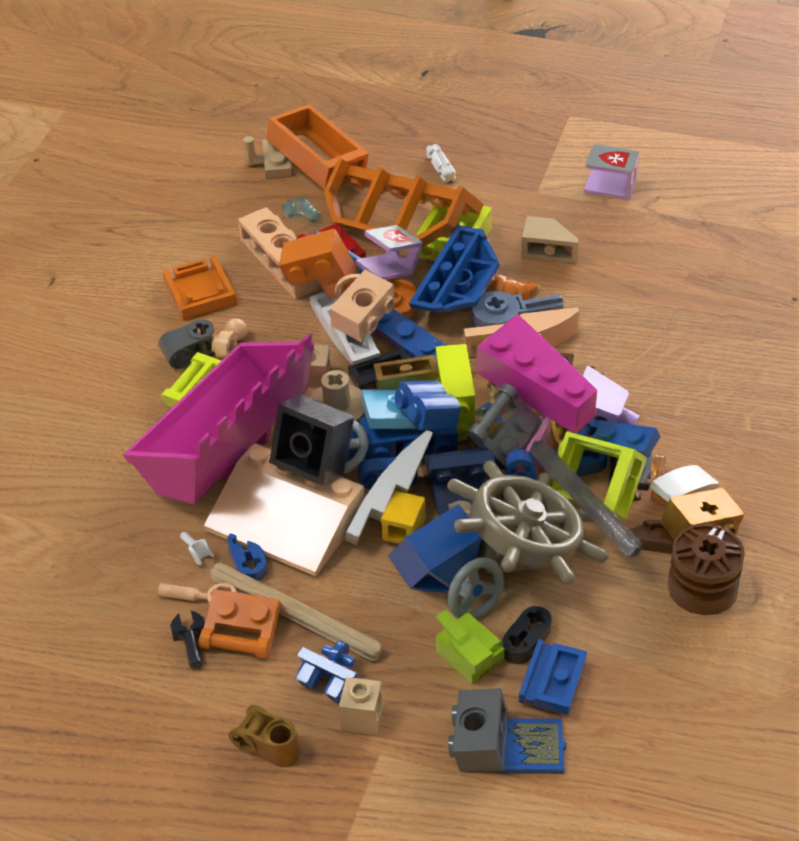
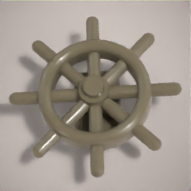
M488 460L484 463L483 469L490 479L484 482L479 489L458 479H451L448 482V489L451 492L472 501L470 509L471 518L457 520L454 523V529L458 533L478 532L482 540L477 557L493 559L500 565L502 572L553 568L563 583L571 584L575 580V575L567 563L573 559L576 552L582 553L598 562H605L608 559V552L605 549L583 539V522L595 521L598 517L597 511L592 508L576 509L565 496L550 487L552 477L549 473H542L538 481L524 476L503 475L495 462ZM493 512L498 513L502 516H495ZM485 568L489 574H492L491 570Z

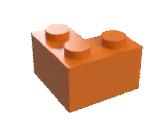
M335 228L283 243L279 267L291 286L317 279L328 298L332 299L336 298L335 285L338 280L349 274H358L359 269ZM355 280L346 282L341 288V293L343 294Z

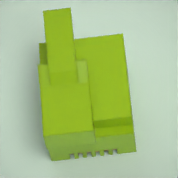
M447 609L436 616V619L445 628L436 635V652L471 684H474L480 677L482 678L483 675H486V672L488 673L489 670H492V667L495 668L496 665L498 666L504 661V648L501 646V640L469 612L457 620Z

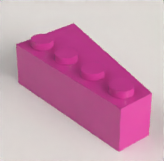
M518 313L477 346V374L500 388L504 383L512 385L517 389L519 397L527 405L572 433L576 434L595 417L598 390Z

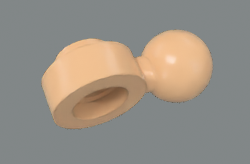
M238 318L231 319L227 322L225 331H221L219 335L214 337L212 352L215 353L218 360H223L237 347V341H241L247 336V324Z

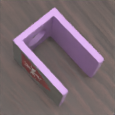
M594 144L586 162V168L592 170L584 192L630 201L637 181L639 151Z
M398 225L365 231L364 235L385 249L386 254L357 259L355 264L359 268L365 269L384 280L413 275L423 245L421 240ZM409 249L408 256L403 258L399 250Z

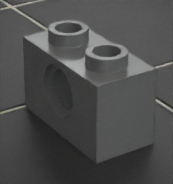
M502 689L459 690L457 705H453L451 711L455 731L454 735H450L448 739L450 757H455L460 772L503 770L508 707Z

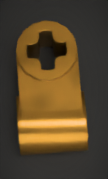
M250 705L246 710V717L238 728H233L229 732L230 741L238 749L245 753L256 755L276 766L287 767L299 759L300 745L295 725L291 721L276 716L260 706Z

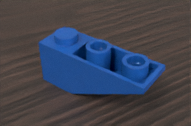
M359 418L369 441L365 460L397 457L426 431L418 429H370L367 418ZM457 429L428 430L433 433L424 455L458 451Z

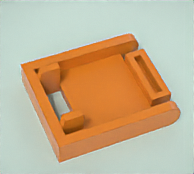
M216 256L210 257L212 269L209 270L205 259L174 267V280L168 270L162 271L164 282L183 320L237 305L236 293Z

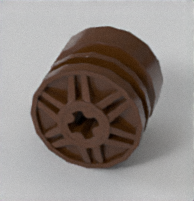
M706 523L692 525L683 529L674 539L667 585L670 597L679 607L690 613L700 615L719 614L729 609L737 600L745 556L743 544L733 532L722 526Z

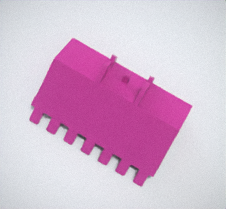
M308 333L301 342L240 343L123 454L129 464H133L156 494L195 504L222 476L228 480L237 461L253 443L257 441L258 444L264 445L270 440L271 426L276 422L279 403L299 394L303 395L307 391L312 352L314 350L312 334Z

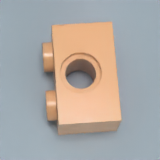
M364 269L330 307L332 327L361 342L367 334H371L376 329L379 320L385 314H389L394 308L396 300L394 298L393 284Z

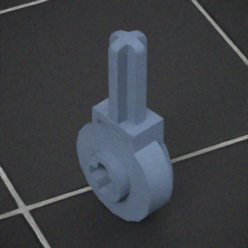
M490 291L483 294L477 306L472 307V321L476 327L505 324L517 313L520 315L563 309V299L558 294L523 301L521 294L510 295L501 291Z

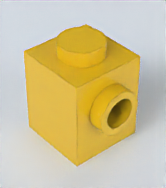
M394 490L381 518L382 539L384 541L400 544L407 536L423 527L426 520L425 497Z

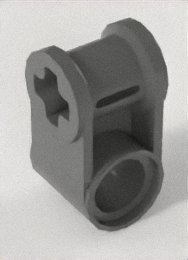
M206 319L196 320L176 330L168 331L160 337L158 346L172 368L181 369L191 364L190 360L196 353H202L210 357L215 355L212 352L213 334L215 331L213 323Z

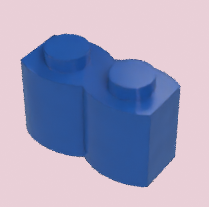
M409 381L399 383V389L396 390L394 397L395 405L403 415L408 416L409 421L412 422L415 428L418 430L457 428L461 409L460 405L453 395L446 393L445 388L440 382Z

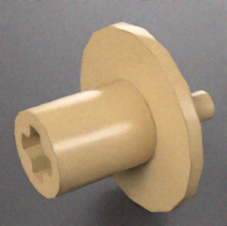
M333 370L325 373L321 379L322 386L309 396L311 399L353 415L354 420L357 422L360 421L359 418L365 415L361 401L362 391L358 387L349 384L348 375L343 371Z

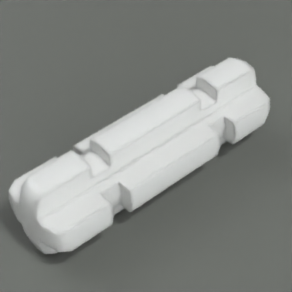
M428 145L426 155L442 180L446 183L450 180L454 181L456 179V171L439 145Z

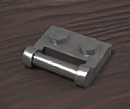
M504 383L498 391L499 396L479 423L473 424L467 432L468 436L482 451L493 450L495 464L501 470H506V457L514 450L524 449L543 423L519 397L517 389L510 384ZM508 405L510 410L489 436L488 431Z

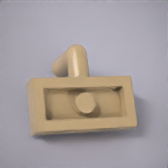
M252 136L243 138L245 159L248 165L264 164L266 179L292 177L290 160L270 142L262 139L263 154L256 155L254 138Z

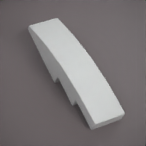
M325 292L310 296V305L321 325L341 354L352 366L380 357V352L370 334H367L359 342L332 327L330 307L338 300L337 297L329 299Z
M426 430L406 447L380 475L362 501L346 532L345 541L357 545L369 517L381 522V518L394 490L408 493L433 432Z

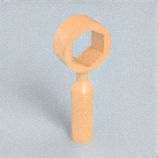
M160 583L158 596L188 601L204 599L208 601L209 606L213 589L230 592L237 591L235 587L228 583L216 584L207 593H202L197 588Z

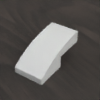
M692 465L675 469L652 481L649 487L668 502L672 497L717 489L720 483L699 466Z

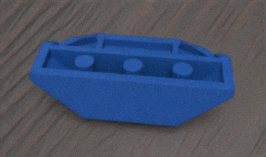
M457 225L409 302L411 308L435 313H455L477 306L500 267L499 261L482 229Z

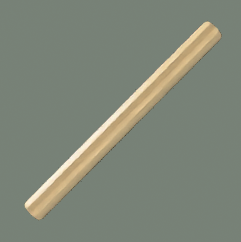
M218 562L210 572L213 581L231 584L235 587L237 593L279 599L281 602L280 615L335 643L343 641L349 644V650L370 661H377L383 652L381 642L221 562Z

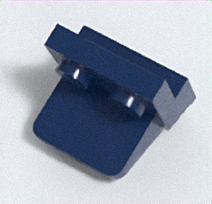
M478 448L423 456L421 468L426 485L430 484L435 509L439 516L449 510L448 504L461 500L470 502L472 505V501L451 492L448 489V482L451 479H458L479 489L487 481V477H489L483 469L484 463L488 460L495 462L493 450L482 451Z

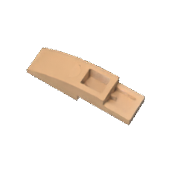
M578 307L520 314L552 347L565 342L578 333ZM504 324L464 329V344L467 346L468 357H477V346Z

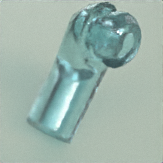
M305 197L291 198L282 205V212L287 217L304 214L311 223L316 222L321 217V213Z

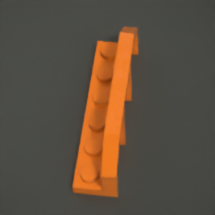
M338 158L324 189L332 221L338 223L341 227L365 233L366 230L378 228L368 225V222L380 195L385 192H389L392 196L399 199H404L406 196L394 224L404 230H407L418 203L424 205L426 202H431L432 205L443 210L449 207L444 220L416 236V238L423 242L422 248L455 229L461 214L467 215L468 212L480 214L484 206L481 201L462 186H458L456 190L427 183L419 176H415V179L389 174L380 167L376 171L350 165L342 158ZM345 176L350 179V184L356 188L364 190L365 187H369L355 221L343 219L336 197Z

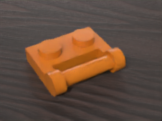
M213 589L205 625L199 638V647L206 650L216 647L253 653L256 658L268 659L281 607L280 600ZM218 627L260 633V637L258 640L216 633Z

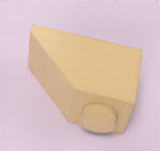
M527 216L522 235V259L577 264L579 239L553 218Z

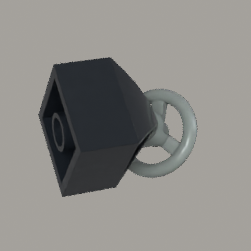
M299 394L278 405L269 463L324 486L344 475V473L355 469L363 461L369 446L368 435L363 426L354 420L353 415ZM352 430L357 434L358 438L350 439ZM358 449L355 456L346 462L348 450Z

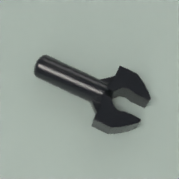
M191 610L193 624L190 626V630H187L186 627L182 626L180 614L178 613L170 624L173 641H184L190 668L199 669L202 667L203 661L198 637L205 625L204 617Z

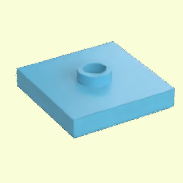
M362 390L361 401L370 429L417 428L409 421L408 416L403 415L396 407L394 400L396 390Z

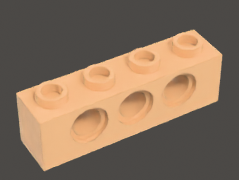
M265 207L238 219L240 240L295 300L322 288L317 279L291 286L280 269L279 261L283 243L297 238L291 229L288 230L282 224L279 216L274 215Z

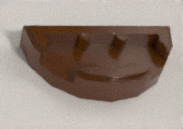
M660 520L643 521L642 525L627 530L623 539V547L667 554L672 553L674 539L660 523Z

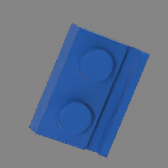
M538 639L519 692V703L524 704V701L534 703V707L569 715L587 661L588 651L553 643L552 646L544 644L543 640Z

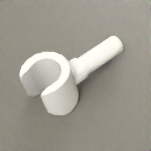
M187 532L181 533L180 538L189 545L188 549L197 565L202 564L201 559L203 557H214L205 539L196 541Z

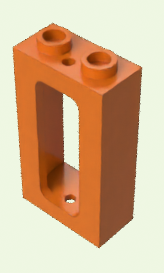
M310 104L269 118L266 140L323 189H325L338 158L344 159L350 165L366 168L369 153ZM303 135L332 159L325 161L297 136ZM345 176L342 183L347 182L350 179Z

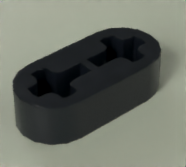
M540 606L528 607L505 633L502 639V647L504 648V658L508 662L513 664L526 663L532 658L538 639L543 640V642L547 639L551 632L552 617L547 609ZM530 623H533L535 626L530 630ZM524 640V648L521 646L517 647Z

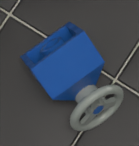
M460 504L407 536L388 557L410 589L448 593L449 608L456 618L459 619L469 612L474 618L479 619L490 612L499 600L503 590L504 576L500 565L496 561L484 557L477 558L482 540L478 532L458 533L454 529V523L457 520L469 518ZM488 568L491 570L494 582L485 583L481 581L477 569ZM490 594L480 607L468 611L475 600L483 595ZM458 595L463 597L460 604L458 602Z

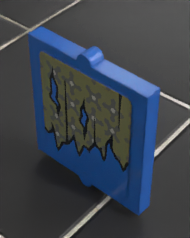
M507 718L503 770H499V773L564 774L563 751L566 750L567 743L563 741L562 719Z

